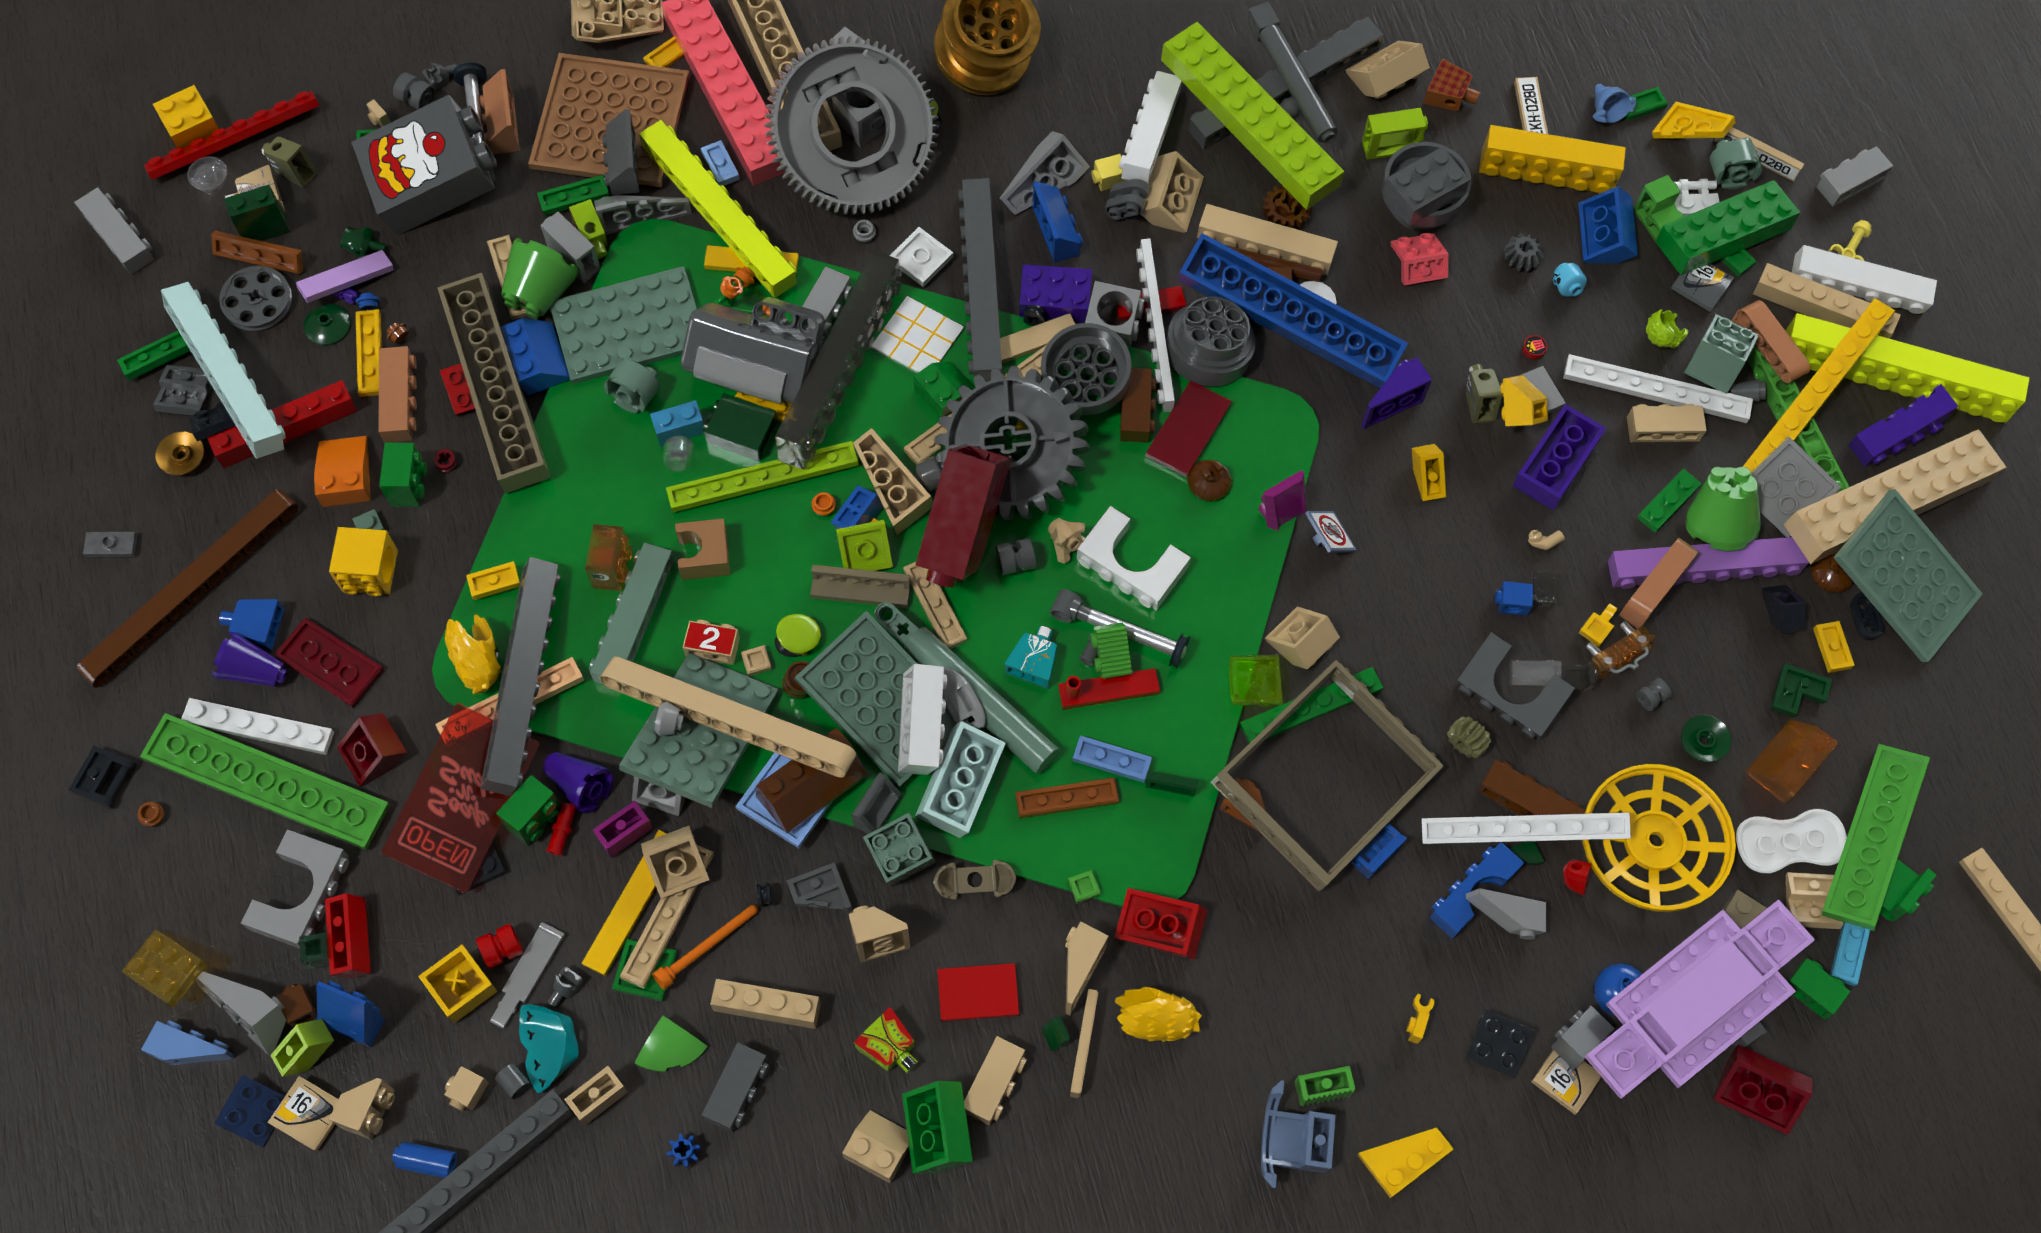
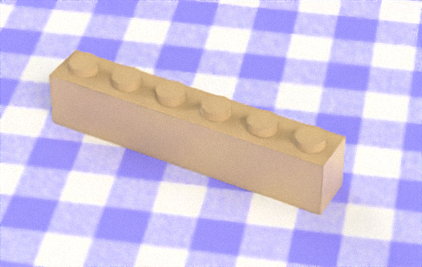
M1206 204L1197 238L1203 233L1224 245L1321 268L1323 274L1327 276L1338 241L1210 204Z
M1767 263L1753 295L1807 316L1852 328L1870 305L1867 301ZM1894 313L1878 336L1890 339L1900 314Z

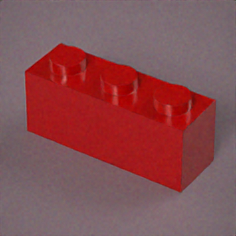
M346 893L325 899L330 975L351 979L371 974L365 898Z

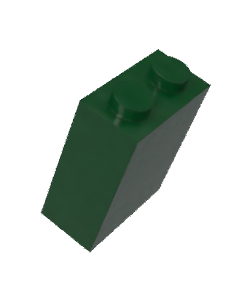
M270 185L224 198L229 217L241 237L265 241L290 233L286 216Z
M723 393L721 399L715 402L711 420L706 421L703 433H705L708 444L760 461L778 423L777 414L772 409Z

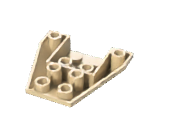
M571 0L572 36L579 41L600 43L663 33L662 0Z

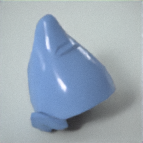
M1597 84L1595 86L1594 102L1596 113L1592 117L1599 122L1616 123L1627 116L1629 112H1633L1636 98L1630 97L1628 92L1619 87H1606L1602 84Z

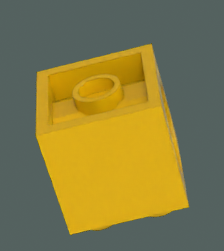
M338 527L329 573L340 590L346 594L354 595L357 592H361L371 596L390 595L398 549L387 530Z

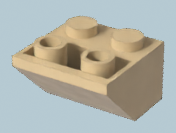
M376 1078L342 1093L329 1120L343 1130L372 1140L374 1134L377 1135L382 1128V1117L385 1110L389 1109L393 1104L395 1098L393 1093L395 1090L382 1079Z

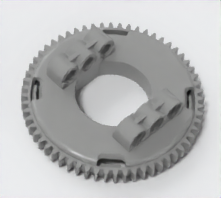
M849 36L846 43H844L843 37L838 39V44H836L834 38L830 39L829 45L823 40L821 48L815 43L813 45V52L807 47L805 49L806 56L802 52L797 54L800 61L795 58L790 60L793 67L789 64L785 65L784 68L788 73L783 71L779 73L783 80L776 79L774 81L779 87H772L770 91L775 96L770 95L767 98L770 102H773V104L765 106L771 113L764 115V118L770 119V122L764 124V127L770 128V131L766 132L765 136L772 138L766 144L769 146L773 145L774 147L769 154H776L777 156L772 162H780L781 165L777 168V171L784 169L786 173H784L782 179L789 176L791 180L788 186L794 183L797 185L794 190L795 193L799 190L804 191L802 198L807 195L811 196L809 203H812L815 199L818 200L817 207H821L825 203L826 211L831 206H834V213L839 212L840 208H842L843 214H847L848 210L851 209L852 215H855L857 209H859L861 215L866 213V208H868L870 213H873L874 206H876L878 211H881L883 209L882 203L887 208L890 207V199L896 204L899 201L897 195L903 199L906 197L904 190L908 193L913 191L910 184L914 187L919 185L915 178L919 180L924 178L920 171L927 172L929 169L924 164L932 163V160L927 156L935 155V152L930 150V147L937 146V143L931 140L937 138L938 134L932 133V130L937 129L939 125L932 124V121L938 119V116L931 115V112L936 110V107L929 106L934 101V98L927 99L926 97L931 90H923L922 87H924L926 81L919 83L918 79L921 77V74H913L916 67L914 66L909 69L907 67L909 60L902 63L900 61L902 54L894 57L895 49L887 53V45L879 49L878 41L870 46V39H866L864 44H861V37H858L855 43H853L852 36ZM868 50L867 55L876 57L882 61H885L886 58H888L886 64L882 65L876 61L865 58V56L863 55V51ZM787 89L788 94L785 98L782 110L778 111L781 107V103ZM848 90L863 93L874 100L880 107L886 122V135L881 149L877 153L857 162L842 160L833 155L823 144L817 127L818 113L823 102ZM924 143L921 145L920 153L916 160V163H918L919 165L915 167L912 161L915 157L918 144ZM817 190H822L828 194L837 196V198L828 196L822 192H818Z

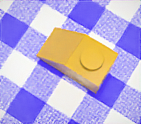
M1435 444L1412 448L1413 471L1422 500L1427 501L1446 497L1443 452Z

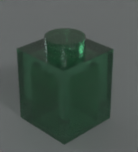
M319 933L300 936V962L308 969L329 966L327 934Z

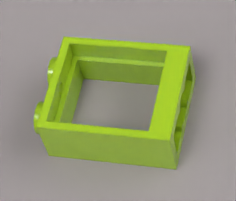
M1421 108L1368 115L1362 137L1366 159L1392 156L1406 145L1424 142V132L1428 129L1427 117L1423 116Z

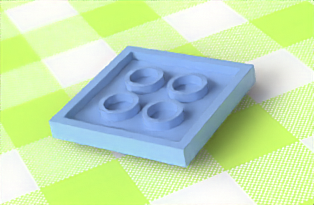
M774 753L738 802L736 809L799 849L831 803L786 834L756 798V785L792 760Z

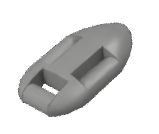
M944 667V674L947 675L946 689L943 690L942 699H945L946 707L955 723L958 724L962 721L977 729L984 727V709L971 685L957 671ZM973 716L975 720L969 723L966 719Z

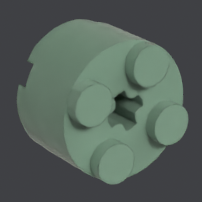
M1751 138L1732 141L1722 140L1717 143L1716 149L1710 156V164L1716 181L1724 189L1742 188L1747 185L1746 182L1748 180H1756L1762 172V166Z
M625 357L619 362L604 383V390L608 396L611 393L616 398L613 402L622 409L632 413H637L638 410L643 412L659 391V383L656 379L657 373L651 367H644L636 363L634 359Z

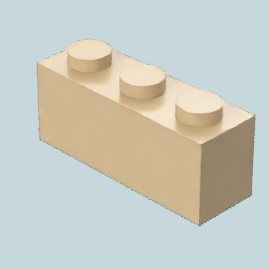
M1640 404L1633 406L1627 416L1630 442L1700 441L1706 432L1703 406H1694L1693 404H1684L1682 406H1671L1669 404L1647 406Z
M998 1036L995 1038L964 1100L967 1115L989 1126L992 1120L998 1121L1004 1109L1000 1104L1004 1096L1010 1097L1016 1084L1012 1080L1016 1072L1021 1074L1027 1062V1059L1024 1058V1049Z

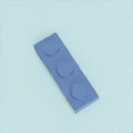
M1080 735L1072 761L1145 783L1152 757Z

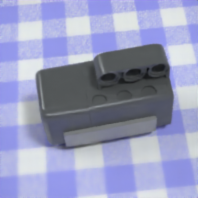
M770 297L758 302L754 306L752 314L716 303H707L694 310L689 317L681 356V367L685 371L693 373L694 378L779 404H784L787 401L800 405L813 394L817 383L826 338L822 336L825 326L824 316L818 311ZM763 305L768 306L770 315L764 313ZM785 312H789L792 315V322L786 319ZM808 318L815 322V329L808 325Z

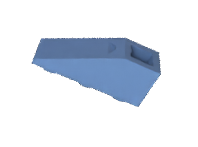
M169 1020L166 1024L156 1021L141 1049L148 1055L171 1065L233 1059L235 1056L228 1051L229 1046L218 1040H214L213 1043L204 1041L205 1035L193 1030L189 1034L181 1031V1025Z

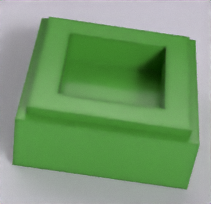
M1092 870L1068 878L1076 904L1101 895Z

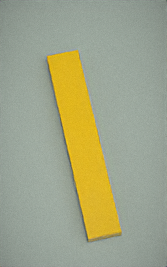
M658 830L653 839L663 836L666 833ZM644 856L582 961L583 966L605 977L656 889Z

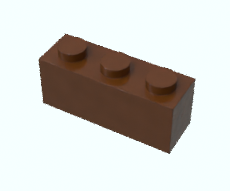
M1132 368L1130 386L1125 396L1121 399L1120 441L1148 443L1149 434H1154L1155 420H1150V413L1155 412V399H1151V392H1155L1156 378H1151L1152 369Z

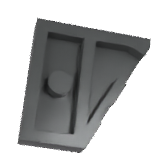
M835 862L786 880L796 906L836 910L852 909Z

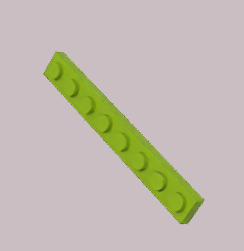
M849 441L666 487L673 513L858 466V459L853 442Z

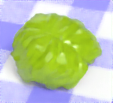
M1661 309L1648 318L1646 326L1648 339L1658 347L1676 348L1684 342L1689 331L1686 328L1680 331L1676 326V313H1672L1670 310L1662 312L1663 310Z

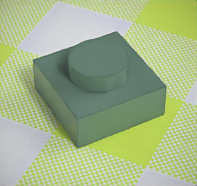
M375 509L352 519L356 528L385 530Z

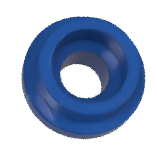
M362 293L355 300L356 305L359 306L361 311L375 310L380 302L379 297L374 296L373 293Z

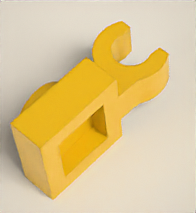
M1609 603L1600 616L1593 612L1579 631V634L1599 647L1614 627L1609 621L1617 611V608Z
M1417 994L1413 1000V1007L1417 1015L1415 1018L1411 1016L1406 1029L1407 1032H1410L1408 1041L1416 1044L1423 1038L1430 1015L1429 1012L1434 1006V999L1432 998L1429 1000L1428 1006H1422L1419 1002L1421 994Z

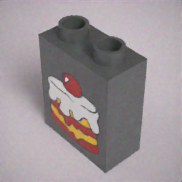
M447 95L351 142L376 213L397 235L495 189L489 170L497 167V163L488 145L484 141L478 144L475 134L483 131V126L472 106L461 109L452 97Z

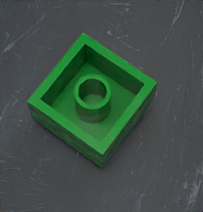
M385 442L379 485L391 507H420V499L424 498L425 495L424 484H422L423 477L427 475V464L423 462L421 452H418L414 443Z
M530 775L496 814L507 830L529 846L532 842L540 839L544 832L543 829L549 823L557 820L561 805L550 789Z

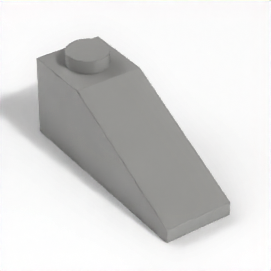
M1481 888L1466 894V900L1509 933L1520 935L1521 939H1535V936L1546 932V902Z

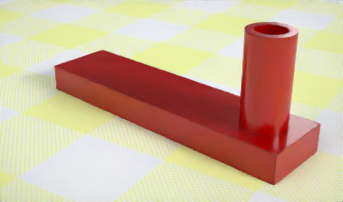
M1155 668L1134 671L1129 675L1105 679L1097 677L1080 680L1077 676H1070L1066 683L1058 684L1062 710L1160 694Z

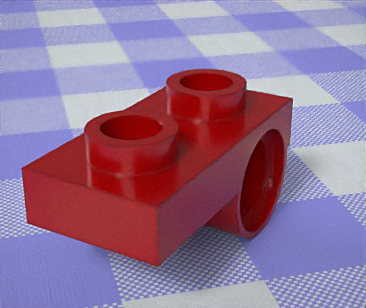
M461 363L439 370L455 415L458 416L476 410Z

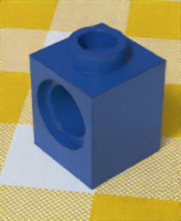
M1504 581L1500 589L1496 590L1495 604H1498V613L1527 616L1533 603V584Z

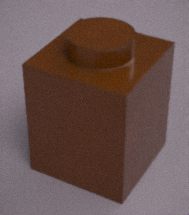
M301 983L287 986L282 990L283 993L276 996L284 1006L282 1011L288 1024L293 1028L296 1024L310 1022L317 1018V1009L309 991Z

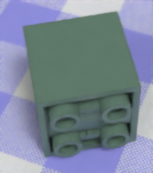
M1716 314L1684 373L1727 394L1744 366L1759 335Z
M909 813L863 837L886 883L891 887L936 863L914 818Z

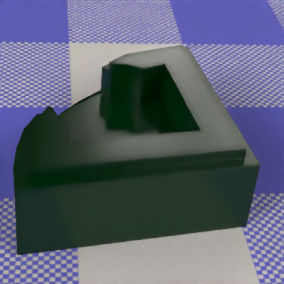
M1526 841L1510 848L1524 863L1534 866L1544 862L1534 841Z

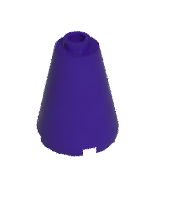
M235 632L228 633L231 639L225 638L218 650L214 665L218 666L217 672L212 671L213 678L276 687L278 683L282 684L287 675L284 663Z
M559 752L548 755L543 762L544 774L578 811L591 813L600 807L597 803L601 798L606 800L609 796L614 777L610 774L608 768Z

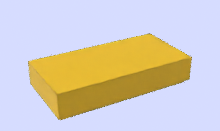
M674 36L643 57V60L647 65L667 68L682 58L684 54Z

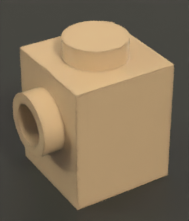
M461 1066L457 1074L448 1080L444 1095L451 1100L450 1106L462 1112L465 1108L473 1111L489 1082Z

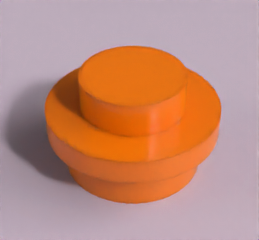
M819 493L812 500V509L817 515L827 516L835 510V499L828 493Z

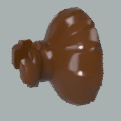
M1216 460L1200 461L1192 467L1188 474L1187 482L1189 489L1200 500L1218 501L1228 494L1232 486L1229 470Z
M1838 552L1812 563L1811 575L1815 584H1818L1822 590L1829 593H1842L1854 584L1853 580L1833 558Z

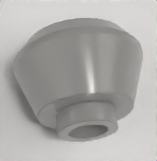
M669 702L660 704L654 731L659 736L675 734L676 730L682 729L684 715H680V709Z

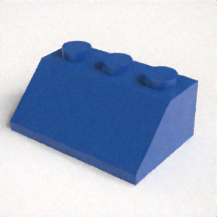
M1038 181L1033 182L1032 208L1053 262L1056 263L1080 256V247L1083 246V241L1080 233H1076L1074 229L1075 220L1073 215L1068 214L1066 197L1061 196L1057 187Z
M1617 186L1578 203L1583 261L1585 263H1620L1638 256L1632 196Z
M522 318L501 326L517 380L527 396L570 380L566 362L552 322Z

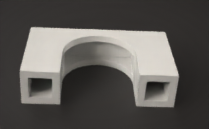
M1110 506L1077 549V559L1083 567L1087 569L1092 568L1098 572L1103 580L1107 582L1112 581L1118 585L1123 593L1127 595L1132 594L1138 598L1143 606L1147 608L1152 607L1157 611L1189 568L1191 557L1170 545L1152 568L1142 572L1126 570L1115 560L1113 550L1128 531L1130 518Z

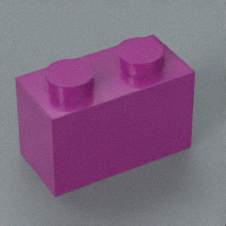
M634 800L594 828L593 832L605 851L612 858L651 831L653 827L648 817Z

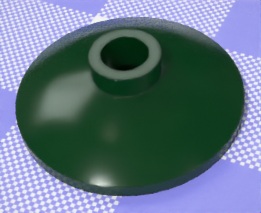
M323 304L315 307L304 320V332L308 339L322 346L340 342L346 337L351 327V319L347 311L335 304Z
M1697 715L1684 724L1681 731V742L1685 751L1691 757L1698 761L1709 763L1722 759L1728 753L1731 746V735L1726 725L1719 719L1710 715ZM1700 738L1705 739L1707 745L1702 744Z

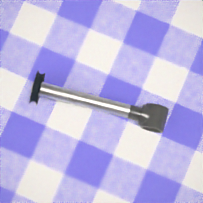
M473 62L460 64L453 70L454 81L461 86H465L467 107L472 106L482 124L478 86L487 80L486 68L481 64ZM483 131L475 134L478 144L484 141ZM493 168L489 170V174L491 176L492 181L494 182L495 173Z
M1066 589L1059 590L1049 611L1055 619L1065 623H1070L1077 619L1095 626L1123 622L1126 626L1128 639L1171 655L1169 667L1175 665L1176 669H1178L1186 653L1190 640V635L1184 637L1182 633L1176 642L1084 606L1083 601H1081L1077 594Z

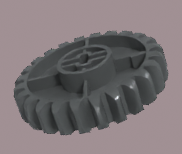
M1011 366L1008 376L1005 377L998 368H994L991 371V381L988 382L980 374L974 377L976 388L970 390L962 385L958 389L959 394L963 398L961 402L948 400L946 403L948 409L953 412L952 416H942L938 420V423L947 432L935 436L934 442L945 449L936 455V462L944 464L948 450L964 444L1010 457L1012 459L995 517L1000 511L1002 518L1007 522H1011L1014 520L1018 510L1023 518L1030 520L1033 517V507L1035 506L1045 514L1050 512L1048 500L1053 497L1056 501L1063 503L1066 497L1061 488L1064 485L1069 488H1076L1078 482L1071 475L1072 472H1081L1086 469V464L1077 456L1085 454L1090 450V445L1080 438L1089 431L1088 425L1084 421L1078 420L1083 414V410L1079 404L1070 403L1072 394L1067 388L1058 389V383L1052 376H1048L1041 381V375L1036 369H1030L1024 377L1018 366ZM1016 425L1025 426L1030 430L1018 431ZM1015 438L1018 443H1012V439ZM1005 445H1012V449L1009 450Z

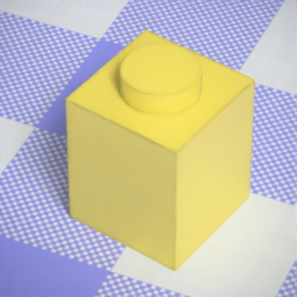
M1121 154L1095 160L1094 170L1091 171L1094 183H1098L1101 191L1111 189V186L1115 183L1127 181L1121 179L1123 170L1119 168Z

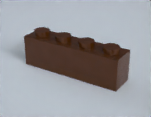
M1495 760L1477 791L1519 816L1584 814L1586 811L1580 808L1577 802L1564 799L1554 789L1543 787L1536 783L1533 777L1515 771L1509 763Z

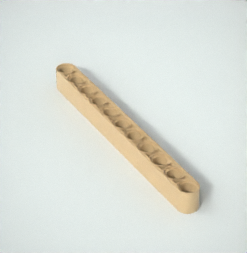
M613 657L600 676V681L612 690L658 708L660 704L669 702L680 709V715H684V718L836 777H844L856 757L854 749L844 743L620 657Z

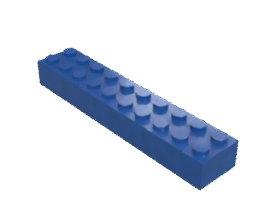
M1201 233L1178 276V281L1208 297H1220L1235 303L1252 321L1379 389L1392 374L1408 344L1404 340Z

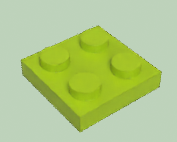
M884 520L836 529L843 568L877 571L893 567Z

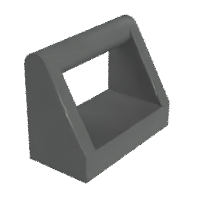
M878 773L852 813L853 826L867 834L884 825L902 797L900 791L884 774Z

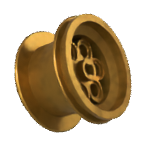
M946 0L942 11V19L937 26L934 36L935 59L943 75L956 87L976 95H995L1012 88L1026 73L1031 61V54L1036 49L1040 39L1041 22L1034 4L1031 0Z

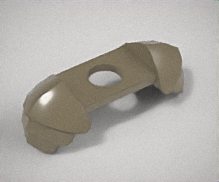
M993 860L992 866L956 868L955 863H949L938 870L933 883L939 894L945 898L957 899L958 893L991 891L994 892L995 897H999L1012 890L1016 881V875L1009 864L998 860ZM972 872H978L982 876V883L978 887H972L967 882V877Z

